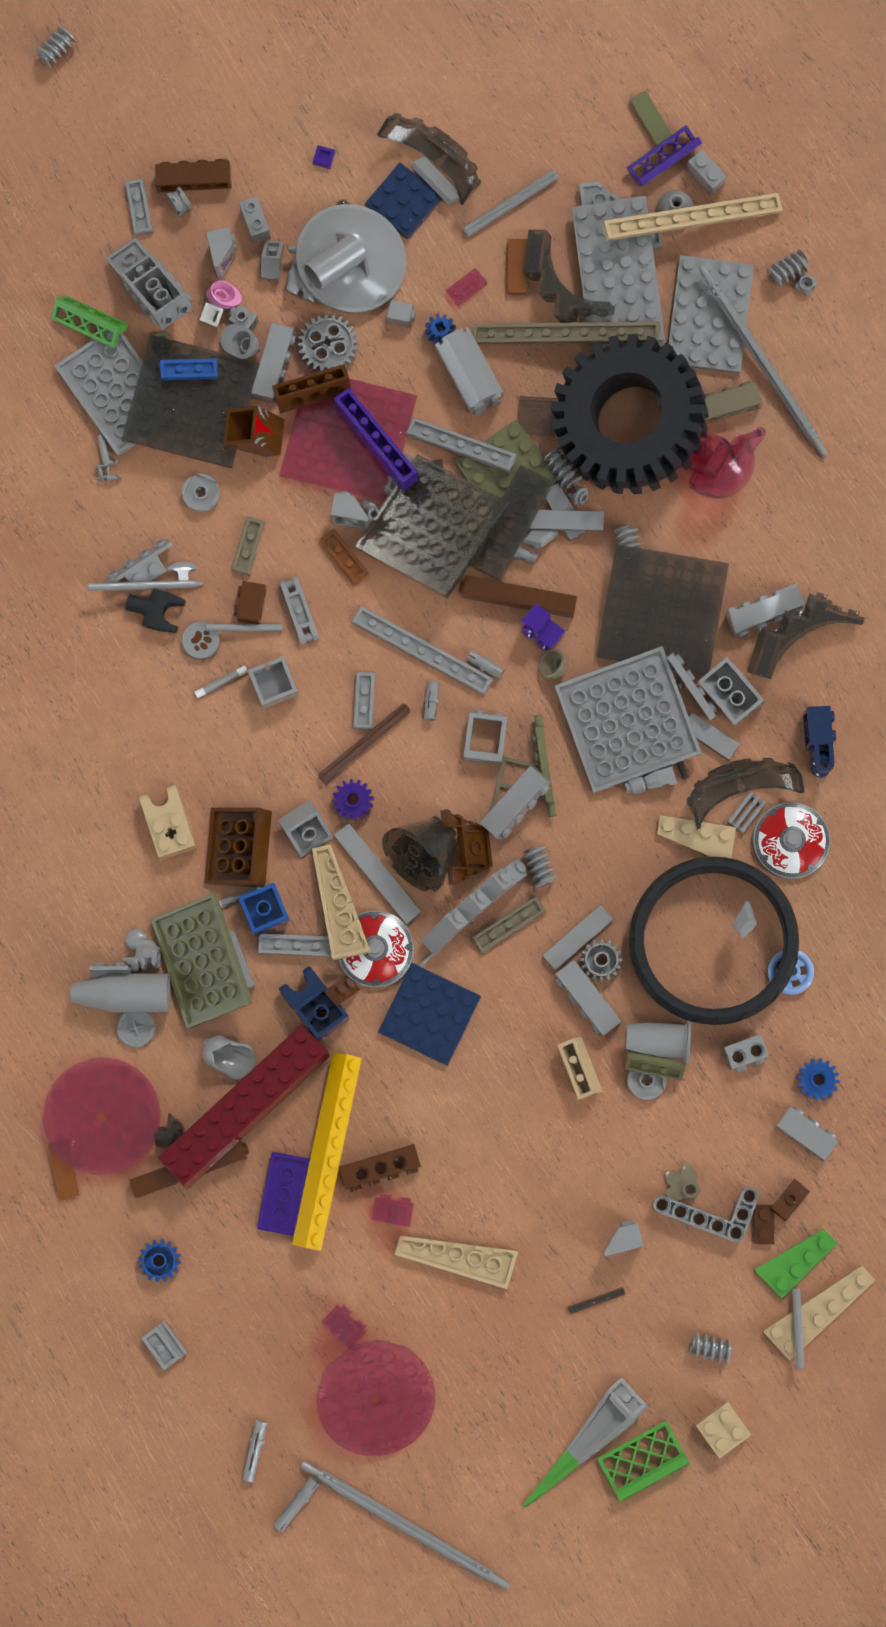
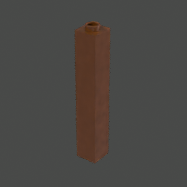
M466 575L464 581H460L459 592H462V598L525 610H531L535 604H538L549 614L568 618L574 617L577 596Z
M240 1140L205 1174L248 1159L246 1154H249L246 1142L242 1143ZM165 1167L129 1179L135 1198H140L179 1184L177 1179Z

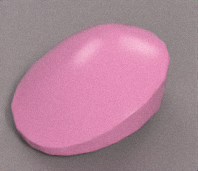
M215 281L206 292L207 298L212 304L224 309L237 307L242 301L238 289L225 281Z

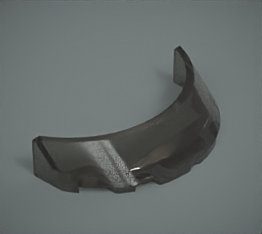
M394 113L385 120L378 131L377 136L380 138H387L408 145L439 166L454 184L462 206L480 186L481 179H478L476 164L469 161L467 158L468 153L460 144L435 126L428 127L419 118L408 119L402 117L399 113Z
M750 758L742 759L708 772V776L702 781L698 780L695 783L694 790L690 797L687 798V805L696 829L701 828L705 816L712 808L733 795L761 788H780L804 793L802 774L794 764L790 762L787 764L775 762L772 758H763L762 761H752Z

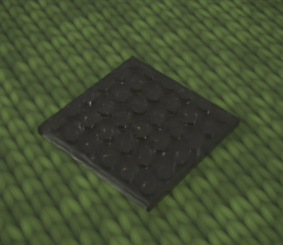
M150 334L122 440L232 469L237 449L223 445L227 409L249 407L252 396L251 392L260 363ZM217 358L218 379L161 380L160 360Z
M417 454L411 464L418 471V481L404 491L398 485L395 486L379 510V518L372 520L355 547L357 550L448 599L510 504L497 495Z
M616 544L596 657L623 661L663 646L666 657L672 652L675 655L679 654L685 662L682 666L686 671L690 670L692 674L705 676L711 668L729 563ZM668 660L671 670L676 671Z

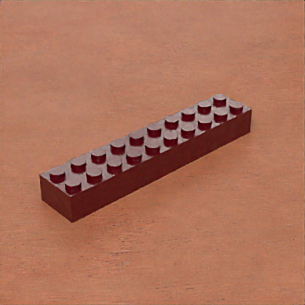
M301 1024L158 1156V1160L188 1190L330 1057L328 1050Z

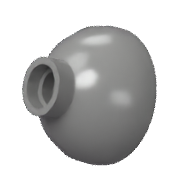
M671 190L661 196L656 210L661 212L692 207L694 205L691 198L685 192ZM678 202L680 206L675 207L673 203Z

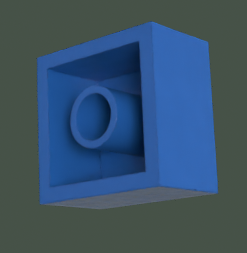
M275 883L238 897L254 935L290 921Z

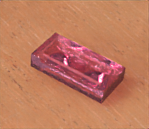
M475 268L449 287L446 292L455 304L459 306L486 286L487 281Z

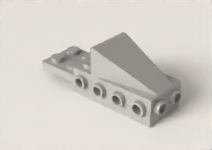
M134 238L106 257L107 262L124 281L123 287L128 294L132 293L131 297L137 305L140 304V308L149 317L154 326L158 324L163 330L193 309L190 303L192 299L188 292L182 291L183 288L177 280L174 281L173 275L169 270H165L166 268L161 260L157 261L137 238Z

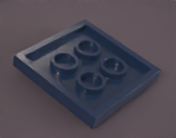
M399 162L366 201L365 207L381 214L395 227L397 232L406 239H409L442 198L429 184Z

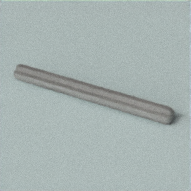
M551 170L463 227L465 236L470 237L558 179L556 172Z

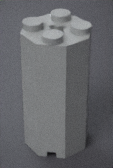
M465 328V332L462 329H458L444 336L441 345L439 342L435 344V349L469 413H474L475 416H478L490 406L493 408L502 403L500 399L503 397V390L469 328Z

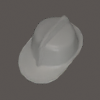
M231 324L221 334L222 348L237 358H249L254 356L256 352L261 351L259 349V340L255 334L241 325Z

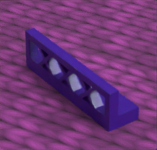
M685 125L626 168L637 186H643L701 145L702 141L699 137H694L688 126ZM685 131L690 140L685 144L678 143L679 135ZM667 143L674 144L673 153L671 154L663 153ZM652 154L659 155L656 165L649 164V158ZM638 164L645 166L643 174L639 177L633 170Z

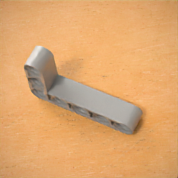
M752 1187L743 1188L739 1193L729 1221L665 1196L656 1197L653 1200L652 1207L655 1212L726 1240L739 1242L746 1234L758 1201V1192ZM747 1190L751 1191L754 1195L753 1200L750 1202L744 1199V1193ZM660 1199L665 1200L667 1203V1207L663 1211L659 1210L656 1206L657 1201ZM678 1206H682L685 1209V1215L681 1218L675 1215V1209ZM740 1209H744L747 1212V1217L744 1220H740L737 1217V1212ZM697 1213H700L704 1218L700 1225L695 1224L693 1221V1217ZM716 1220L722 1224V1228L718 1232L712 1229V1223ZM734 1227L740 1230V1236L737 1239L732 1238L730 1235V1231Z

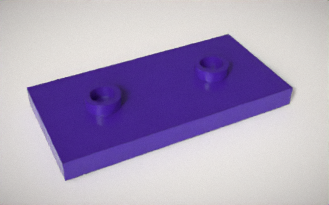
M277 1152L271 1153L257 1229L294 1236L310 1158Z

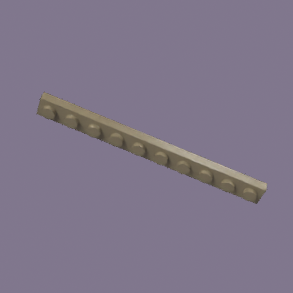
M660 321L473 324V337L477 344L609 343L608 337L616 335L621 342H627L628 334H637L641 342H645L647 336L654 337L660 342Z

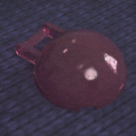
M756 427L752 432L737 434L728 447H723L716 454L711 451L693 472L689 480L692 486L689 488L699 495L712 499L730 497L741 491L752 477L755 466L754 451L764 438L765 429L763 427Z

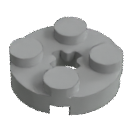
M197 474L185 481L182 487V496L185 504L191 510L209 512L218 503L220 490L214 478L207 474ZM201 489H205V490H204V493H205L206 495H205V496H202V497H198V494L196 493V491H197V490L200 491Z
M630 1070L627 1076V1085L635 1097L642 1100H651L663 1092L666 1086V1078ZM644 1075H648V1078H652V1082H649V1086H645V1083L641 1082V1079L644 1078Z

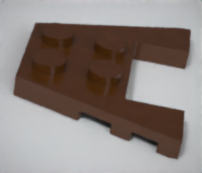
M448 809L441 810L442 828L457 829L459 860L461 862V867L447 868L449 885L458 884L460 881L492 867L489 831L476 822L463 819V816L459 814H452Z

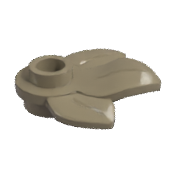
M685 1163L681 1172L667 1171L665 1173L666 1181L670 1186L665 1192L668 1198L676 1201L683 1198L693 1200L699 1195L700 1188L696 1183L697 1173L691 1165ZM691 1186L693 1193L688 1194L686 1188Z

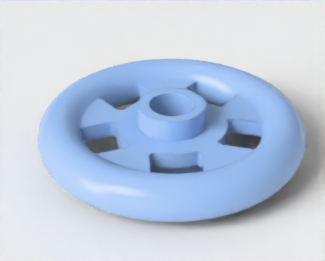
M783 950L776 953L769 962L768 978L770 982L778 970L776 966L782 959ZM800 950L794 975H791L787 986L782 991L783 994H799L805 991L813 981L814 967L812 961ZM800 967H806V975H800ZM799 979L801 984L793 987L791 982Z

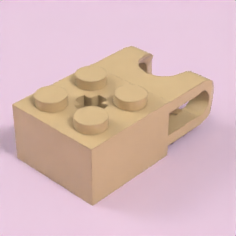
M175 785L167 788L168 801L163 806L153 805L147 794L139 798L160 860L197 849L186 812ZM170 831L176 832L173 839L167 837Z

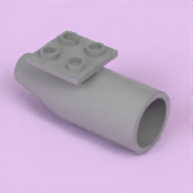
M94 963V966H89L91 979L71 983V1003L107 1012H169L171 985L169 974H130L132 970L125 963H114L113 966H108L106 963Z

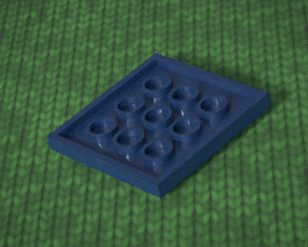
M411 963L378 1033L448 1066L481 996Z

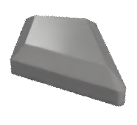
M531 529L526 535L524 543L532 545L534 549L543 547L558 536V531Z
M749 901L745 902L732 924L734 929L743 938L757 924Z

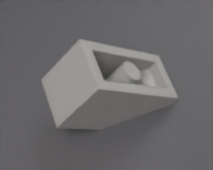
M265 241L261 255V277L269 280L280 279L284 242Z

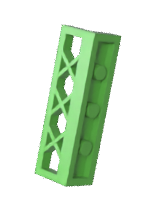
M67 295L56 298L51 317L52 320L112 348L117 345L119 333L126 331L128 326L127 323ZM60 308L64 309L67 315L66 318L58 316ZM76 315L80 317L83 323L80 326L76 325L73 319ZM94 323L98 332H92L88 324ZM109 330L113 332L112 341L107 339L104 331Z

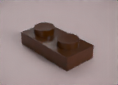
M346 975L330 986L325 993L336 1006H339L355 995L360 989Z
M756 1204L754 1244H774V1212L770 1209L772 1205Z

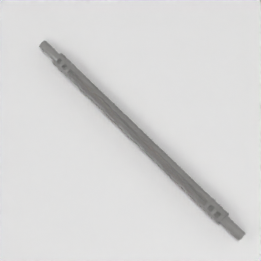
M705 266L701 267L699 272L707 282L708 289L808 441L812 442L820 456H826L828 452L818 439L819 435L717 280L714 281Z
M306 1461L301 1465L300 1468L317 1477L316 1480L487 1582L490 1580L501 1588L508 1589L509 1582L495 1575L493 1570L325 1470H319Z

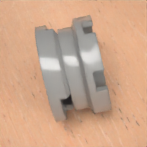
M178 187L175 192H170L166 196L177 215L181 217L187 209L191 211L193 208L185 193Z

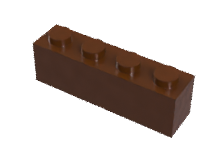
M216 159L215 161L198 160L197 162L179 161L178 163L161 162L160 164H155L158 192H175L178 187L182 191L232 188L230 161L226 159Z

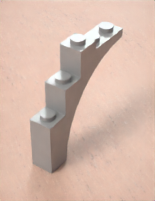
M518 858L505 868H501L480 888L468 895L457 908L445 915L421 941L434 955L492 903L530 874L529 870Z

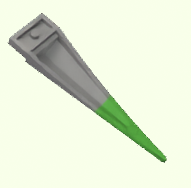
M622 1377L607 1390L568 1448L524 1502V1507L534 1502L635 1423V1420L649 1407Z

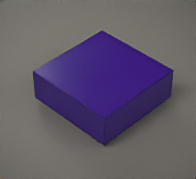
M318 145L313 165L331 169L336 151Z

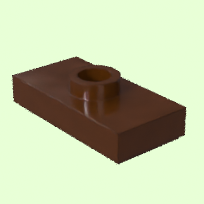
M794 1179L770 1209L782 1220L787 1221L810 1191Z

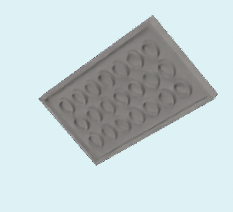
M646 196L572 207L586 321H660V342H665L651 234L606 241L602 225L605 220L648 214ZM599 343L602 348L610 346L609 343Z

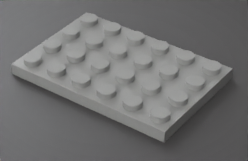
M680 255L668 344L673 346L677 355L682 354L687 359L690 368L740 374L744 342L708 289V284L699 272V269L703 266L707 268L714 281L717 280L747 325L754 265Z
M105 331L107 339L112 341L113 332ZM122 332L119 333L117 345L114 348L93 339L55 365L58 373L118 457L180 415Z

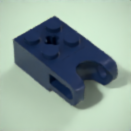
M831 706L807 707L803 713L805 751H810L811 771L818 778L827 776L835 763L833 743L836 741V731L832 730V722L835 721L834 711H831Z
M307 966L303 970L304 977L308 982L304 990L297 992L292 990L287 984H283L279 987V991L309 1032L320 1042L349 1020V1016L341 1005L336 1006L327 996L325 991L328 988L313 969ZM318 1012H326L325 1017H317L319 1016Z

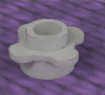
M802 274L800 281L795 284L796 290L803 291L805 295H811L813 287L817 285V281L807 274Z

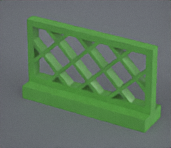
M667 1421L658 1424L597 1458L620 1502L690 1464ZM664 1426L669 1433L667 1441L655 1438L657 1430ZM644 1437L652 1440L649 1451L638 1448L640 1440ZM670 1437L673 1440L674 1444L669 1442ZM654 1441L666 1444L663 1455L651 1452ZM637 1442L636 1447L631 1446L633 1443ZM668 1445L676 1447L680 1455L674 1458L665 1456ZM624 1448L635 1449L632 1461L621 1458ZM637 1450L648 1453L645 1465L634 1462ZM651 1454L662 1457L660 1466L656 1468L648 1466ZM608 1457L616 1458L615 1470L606 1468L603 1460ZM620 1460L631 1463L628 1474L617 1471ZM633 1464L645 1467L642 1476L635 1477L630 1475ZM647 1468L652 1469L651 1471L646 1473ZM608 1471L614 1473L613 1477L610 1476ZM615 1475L626 1476L625 1485L617 1489L614 1483ZM629 1478L635 1479V1480H633V1481H631V1482L628 1483Z

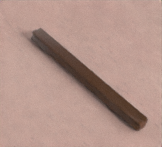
M404 703L320 772L318 776L322 782L326 783L409 714V707Z

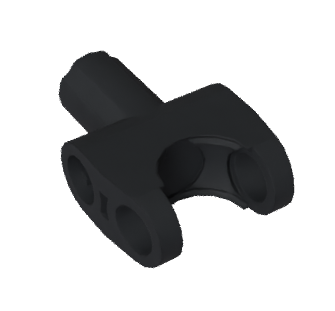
M152 589L150 599L129 594L125 610L145 615L142 626L160 632L177 633L178 626L166 621L164 614L170 607H177V605L185 606L186 600L170 592Z

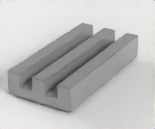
M750 792L728 820V823L736 827L743 834L766 802L754 795L753 792ZM749 799H754L737 823H735L733 820ZM756 803H759V807L752 814V816L749 818L746 824L743 827H740L739 825L745 819V817L748 815L751 809L755 806Z

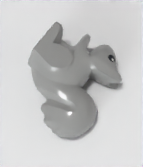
M132 929L126 936L127 946L130 949L136 950L135 957H125L122 960L127 963L133 972H137L140 966L142 970L146 971L148 963H151L156 968H160L161 948L152 940L146 939L147 935L140 929Z

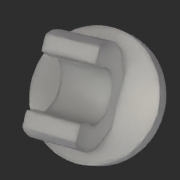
M574 485L575 494L568 492L567 495L574 504L581 505L588 499V490L585 487Z

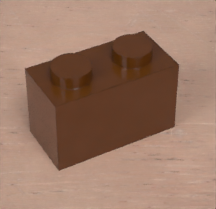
M243 581L242 586L238 587L237 597H240L239 605L236 604L234 609V616H237L238 622L261 624L267 589L265 584Z

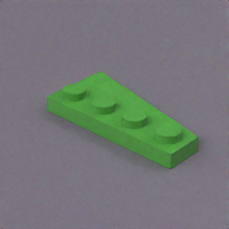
M822 1229L754 1269V1271L783 1298L838 1243Z

